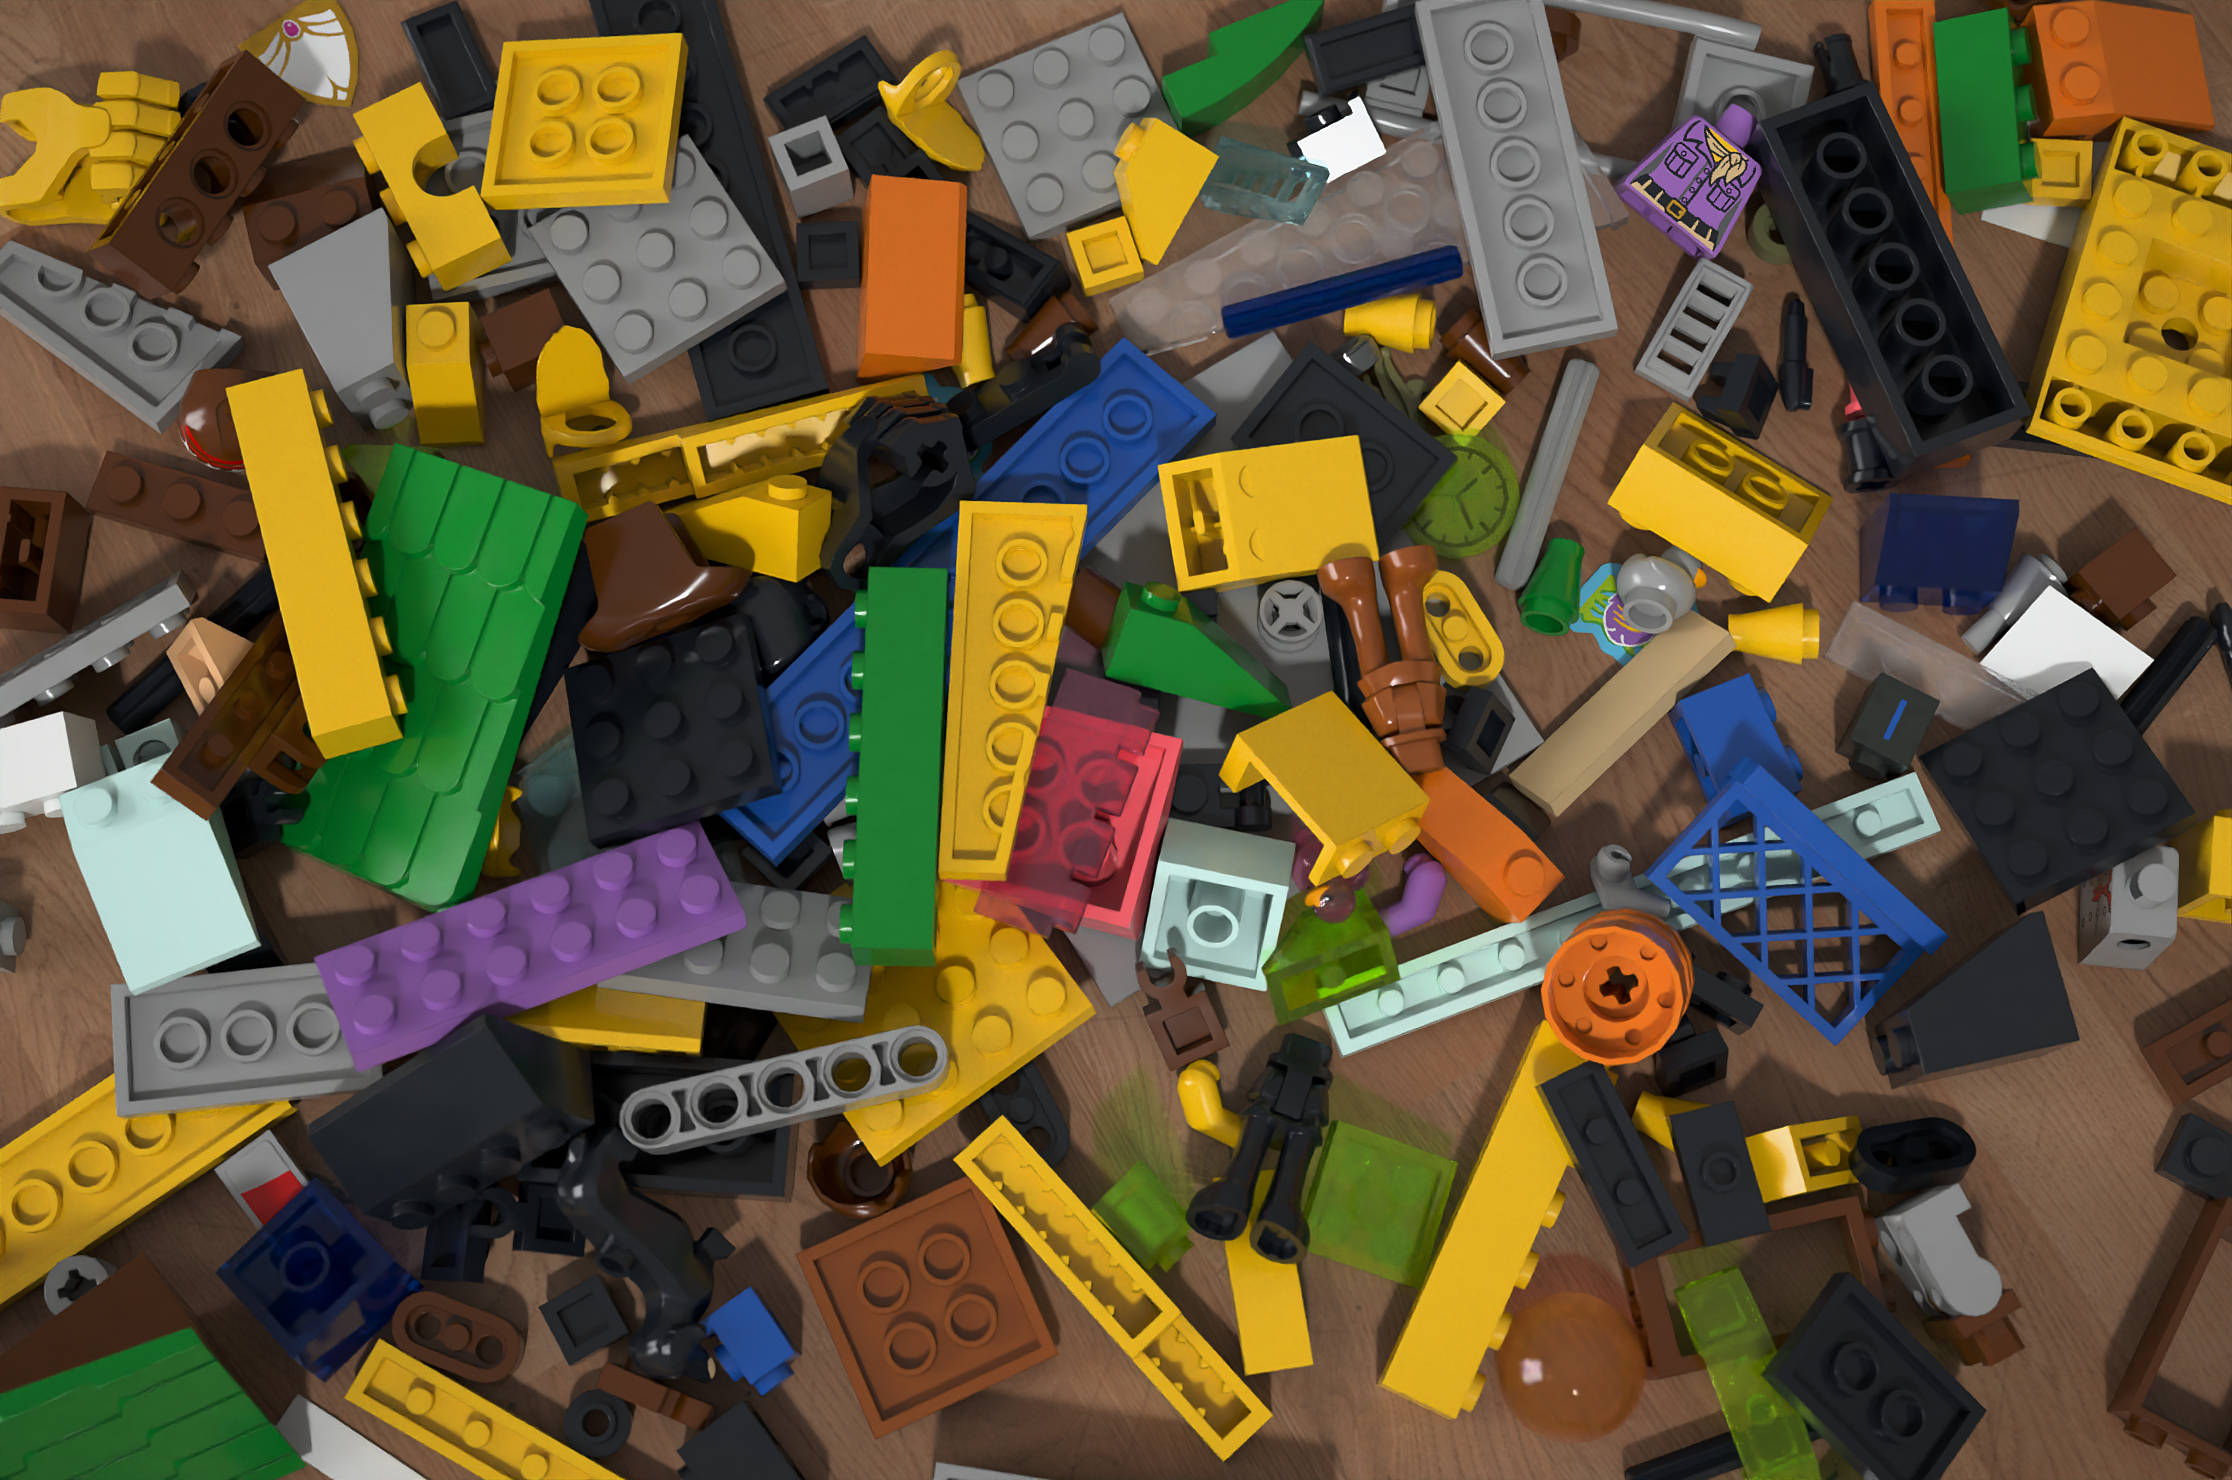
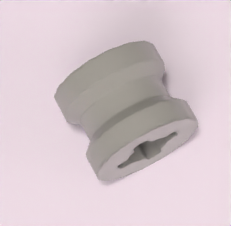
M1286 580L1276 583L1266 591L1260 602L1257 620L1260 638L1267 647L1278 653L1294 654L1304 651L1313 644L1319 633L1323 615L1321 599L1312 587L1302 581ZM1295 624H1297V625L1301 628V629L1299 630L1297 627H1293V628H1288V627H1286V628L1283 630V628H1284L1286 625H1295Z
M85 1255L70 1256L58 1262L49 1272L44 1284V1299L49 1310L54 1315H57L118 1271L119 1268L110 1261ZM79 1275L82 1276L83 1281L80 1283L78 1290L71 1291L75 1289L76 1284L80 1281Z

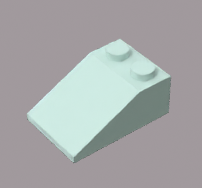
M172 752L58 796L73 853L128 988L134 996L261 946L220 806L208 821H205L150 783Z

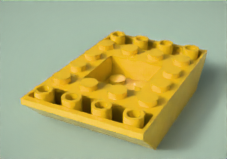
M2123 116L2092 182V198L2081 209L2030 377L2029 386L2025 394V399L2032 412V415L2024 423L2026 433L2232 505V154ZM2173 329L2180 332L2187 339L2189 350L2179 351L2168 346L2162 337L2161 330Z

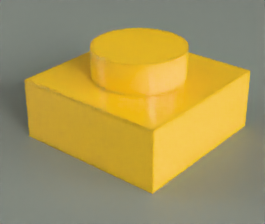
M2030 138L2029 142L2036 141L2039 148L2042 175L2041 178L2031 180L2034 201L2023 203V205L2084 208L2092 198V141Z
M1125 216L1066 233V243L1085 297L1144 280V270Z
M1460 358L1421 401L1417 408L1460 446L1466 447L1506 403L1507 398Z

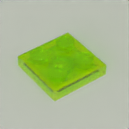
M1340 1120L1331 1121L1303 1210L1310 1228V1246L1307 1253L1412 1289H1421L1458 1162Z

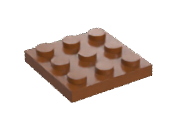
M968 1176L796 1254L875 1440L1059 1355L992 1203Z

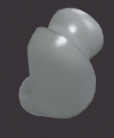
M1614 844L1602 847L1597 856L1593 857L1590 862V879L1605 910L1630 907L1655 914L1666 922L1671 907V899L1637 888L1630 871L1629 863L1632 857L1625 848Z

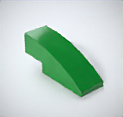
M1289 0L1210 32L1208 34L1207 59L1162 77V96L1180 133L1191 139L1218 126L1247 107L1271 87L1304 51L1302 43L1304 36L1314 34L1320 28L1325 0Z

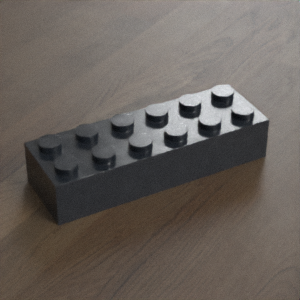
M1874 82L1864 83L1759 121L1743 152L1756 161L1763 169L1757 181L1759 190L1895 481L1897 482L2010 439L2032 415V412Z

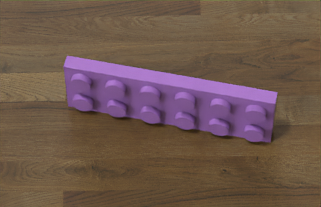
M697 819L316 956L314 960L358 1073L436 1044L483 1013L501 1019L747 928L744 909Z

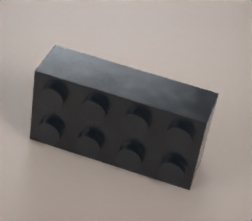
M588 1050L590 1051L595 1123L584 1130H588L593 1136H596L600 1128L615 1126L624 1135L620 1126V1112L624 1102L634 1092L643 1088L758 1061ZM784 1074L778 1077L770 1089L772 1104L780 1108H788L797 1104L801 1099L802 1077L796 1074ZM719 1089L707 1098L704 1105V1113L709 1122L723 1123L734 1116L738 1108V1097L735 1091ZM655 1104L646 1108L641 1114L639 1131L643 1138L656 1139L669 1129L671 1112L668 1106ZM798 1123L668 1154L653 1155L635 1146L639 1151L633 1161H620L619 1167L628 1177L631 1188L640 1193L792 1203ZM570 1138L567 1139L564 1145L551 1149L522 1166L517 1172L516 1180L525 1184L556 1186L560 1169L567 1156Z

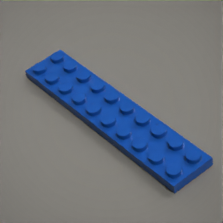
M1125 337L1099 360L1101 372L1097 379L1056 403L976 482V494L971 500L1087 505L1088 520L1079 562L1160 481L1157 465L1180 461L1216 425L1217 414ZM959 510L924 533L891 566L948 569L950 615L946 696L949 694ZM855 602L765 690L783 793L718 813L776 867L846 797L847 776H859L860 752L849 751L850 713H862L863 690H853L852 657L853 651H865L866 629L856 628Z

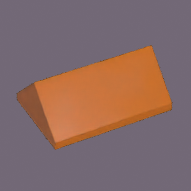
M882 175L871 176L862 215L861 285L859 291L856 382L867 385L962 364L967 186L960 182Z

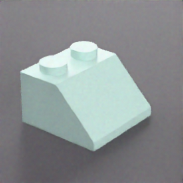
M1168 818L1158 860L1139 962L1143 961L1148 968L1171 972L1172 966L1166 950L1174 947L1183 957L1187 976L1266 992L1289 889L1296 843Z

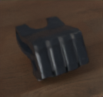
M902 392L899 395L865 397L843 420L850 427L836 439L824 458L814 487L832 491L831 528L829 536L821 548L819 559L823 571L833 584L839 588L851 591L868 589L869 567H891L909 543L960 509V501H971L976 494V480L971 472L961 421L955 413L949 412L948 407L944 403H935L931 396H919L914 392ZM870 454L896 470V472L889 478L870 485L868 465ZM858 543H861L866 552L864 563L855 572L846 573L843 567L845 557Z

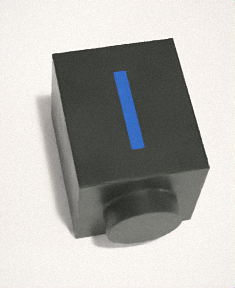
M1882 672L1866 688L1836 753L1850 759L1848 765L1854 771L1867 778L1881 781L1886 777L1894 780L1909 768L1940 701Z

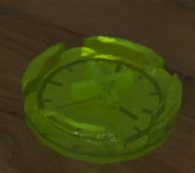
M1462 434L1434 437L1458 457V462L1410 519L1404 529L1410 539L1417 545L1435 546L1437 556L1453 560L1479 556L1499 544L1515 521L1520 501L1516 472L1505 454L1484 438Z

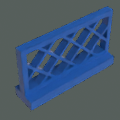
M1744 755L1728 773L1731 780L1649 867L1644 875L1836 1046L1924 951L1932 956L1949 936L1760 764ZM1738 800L1753 814V841L1719 843L1718 819ZM1765 825L1780 840H1765ZM1707 832L1708 844L1695 845ZM1792 849L1800 856V884L1766 886L1765 851ZM1754 852L1755 886L1720 888L1719 854ZM1708 855L1709 889L1681 891L1666 877L1684 856ZM1812 868L1827 882L1812 883ZM1840 892L1847 902V926L1813 928L1812 894ZM1801 894L1802 928L1767 931L1766 896ZM1755 897L1756 931L1728 933L1721 927V899ZM1709 900L1710 916L1694 901ZM1859 910L1874 924L1859 925ZM1886 934L1901 948L1883 968L1860 970L1859 936ZM1847 937L1848 970L1814 972V939ZM1802 940L1803 973L1775 975L1768 969V942ZM1756 942L1757 958L1740 943ZM1871 980L1860 990V981ZM1848 982L1849 1004L1830 1024L1815 1011V984ZM1788 985H1803V999L1789 988Z

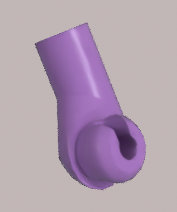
M1418 853L1411 856L1403 867L1406 872L1407 881L1402 898L1369 913L1374 929L1382 942L1429 922L1435 916L1447 883V878L1443 865L1437 862L1432 855Z

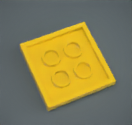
M670 33L504 42L480 195L488 211L670 203L689 49L683 34Z

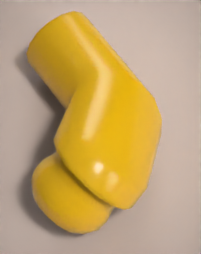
M1196 1060L1188 1064L1186 1070L1180 1073L1177 1083V1092L1186 1121L1193 1129L1235 1149L1242 1123L1238 1114L1224 1108L1217 1087V1081L1220 1079L1219 1069L1208 1060Z

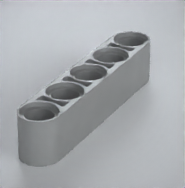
M925 1026L904 1027L643 1088L634 1092L624 1102L620 1112V1126L624 1136L641 1150L653 1155L673 1153L928 1093L937 1089L946 1080L950 1071V1056L942 1037L933 1029ZM916 1043H925L932 1046L937 1051L938 1060L930 1073L914 1077L906 1074L901 1069L903 1052L909 1046ZM859 1058L870 1064L871 1077L863 1089L856 1092H846L837 1087L835 1075L838 1067L843 1062ZM784 1074H796L801 1076L805 1083L802 1099L797 1104L788 1108H780L773 1105L770 1099V1089L773 1082ZM719 1089L735 1091L738 1097V1108L734 1116L723 1123L709 1122L704 1113V1105L707 1098ZM655 1104L668 1106L671 1112L669 1129L656 1139L643 1138L639 1131L641 1114L646 1108Z

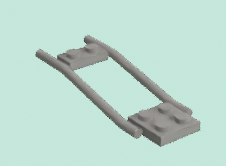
M1384 0L1381 13L1414 4L1420 0ZM1543 0L1544 5L1695 34L1694 40L1690 44L1671 131L1681 122L1694 115L1702 117L1710 125L1714 126L1731 104L1744 108L1759 122L1801 107L1807 103L1815 67L1754 52L1760 37L1761 24L1652 0ZM1427 67L1365 85L1362 100L1378 133L1444 147L1439 121L1421 118L1430 87ZM1303 90L1298 106V114L1310 116L1332 104H1336L1339 111L1350 107L1347 100L1331 96L1319 99L1318 93ZM1577 149L1583 176L1616 182L1638 162Z

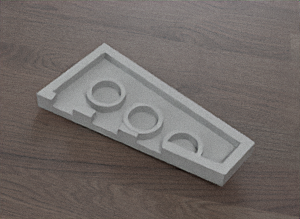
M9 240L0 249V315L160 434L178 418L179 403L193 372L201 369H226L246 348L240 335L223 328L218 332L197 323L194 316L173 307H169L166 310L139 299L137 293L115 283H113L112 287L85 276L82 269L22 244Z

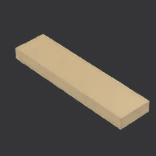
M1691 609L1683 617L1673 620L1668 630L1659 633L1509 775L1514 787L1552 815L1558 817L1736 647L1730 632Z

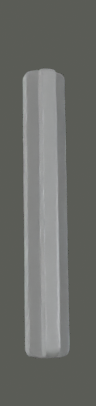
M1576 358L1571 359L1565 369L1494 577L1495 582L1504 588L1524 591L1530 581L1600 375L1599 367L1591 362Z

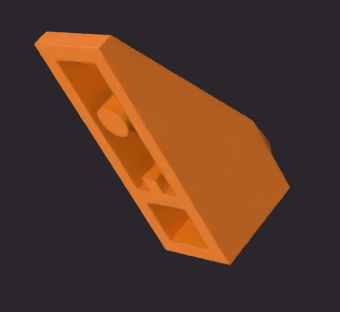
M1446 766L1443 770L1411 776L1431 799L1418 823L1421 831L1416 839L1443 865L1444 869L1495 923H1522L1565 879L1560 870L1518 826Z

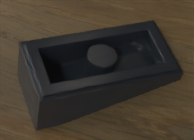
M966 212L964 283L1026 324L1052 295L1058 299L1066 291L1070 290L1072 283L1061 261L972 212Z

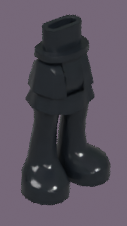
M1288 1033L1283 1037L1279 1052L1269 1055L1266 1070L1246 1093L1249 1103L1239 1113L1242 1125L1228 1167L1220 1180L1197 1191L1190 1200L1186 1212V1221L1197 1233L1218 1241H1233L1242 1235L1251 1214L1254 1193L1269 1147L1281 1152L1267 1194L1259 1208L1250 1232L1249 1241L1251 1248L1258 1255L1281 1264H1295L1303 1261L1307 1256L1310 1246V1228L1301 1210V1202L1306 1174L1315 1149L1323 1145L1322 1128L1329 1125L1328 1090L1334 1077L1331 1071L1328 1070L1333 1051L1328 1045L1299 1034Z

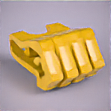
M134 71L101 72L97 86V95L103 99V102H96L95 104L77 103L63 92L52 88H33L4 95L1 101L0 123L7 124L18 135L29 141L36 142L37 145L35 153L15 175L0 178V215L15 223L30 226L69 223L107 225L181 121L180 113L176 112L181 101L179 82L143 75ZM161 213L160 226L166 222L168 215Z

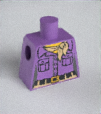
M1731 104L1714 126L1710 125L1702 117L1694 115L1676 126L1617 180L1609 191L1696 262H1698L1699 258H1706L1708 260L1715 258L1721 251L1762 174L1763 169L1742 151L1753 134L1758 121L1747 110L1735 104Z

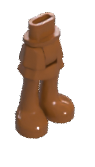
M1409 546L1389 552L1379 560L1380 577L1388 598L1402 661L1392 663L1389 660L1379 616L1376 576L1372 559L1369 557H1351L1323 565L1316 571L1318 583L1324 595L1341 605L1348 620L1358 656L1361 677L1357 685L1366 699L1361 706L1379 738H1386L1379 743L1410 777L1443 770L1445 764L1440 742L1446 740L1447 735L1446 730L1440 727H1442L1444 720L1447 689L1440 685L1442 666L1436 664L1423 609L1424 587L1438 573V558L1435 546Z

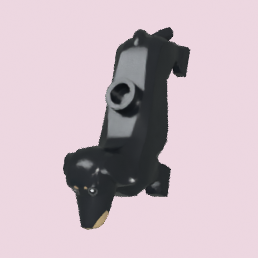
M615 1126L600 1128L596 1136H593L588 1130L577 1133L570 1138L567 1156L557 1179L555 1201L564 1215L596 1248L597 1251L593 1257L596 1265L614 1277L629 1278L644 1294L646 1315L642 1328L635 1332L630 1340L629 1352L632 1361L646 1374L657 1379H677L685 1375L707 1384L714 1377L715 1363L700 1344L706 1337L707 1327L698 1322L710 1305L713 1296L715 1281L714 1262L728 1259L736 1248L715 1227H707L699 1241H694L692 1231L682 1217L673 1210L631 1188L628 1177L620 1169L619 1163L620 1161H633L639 1150Z

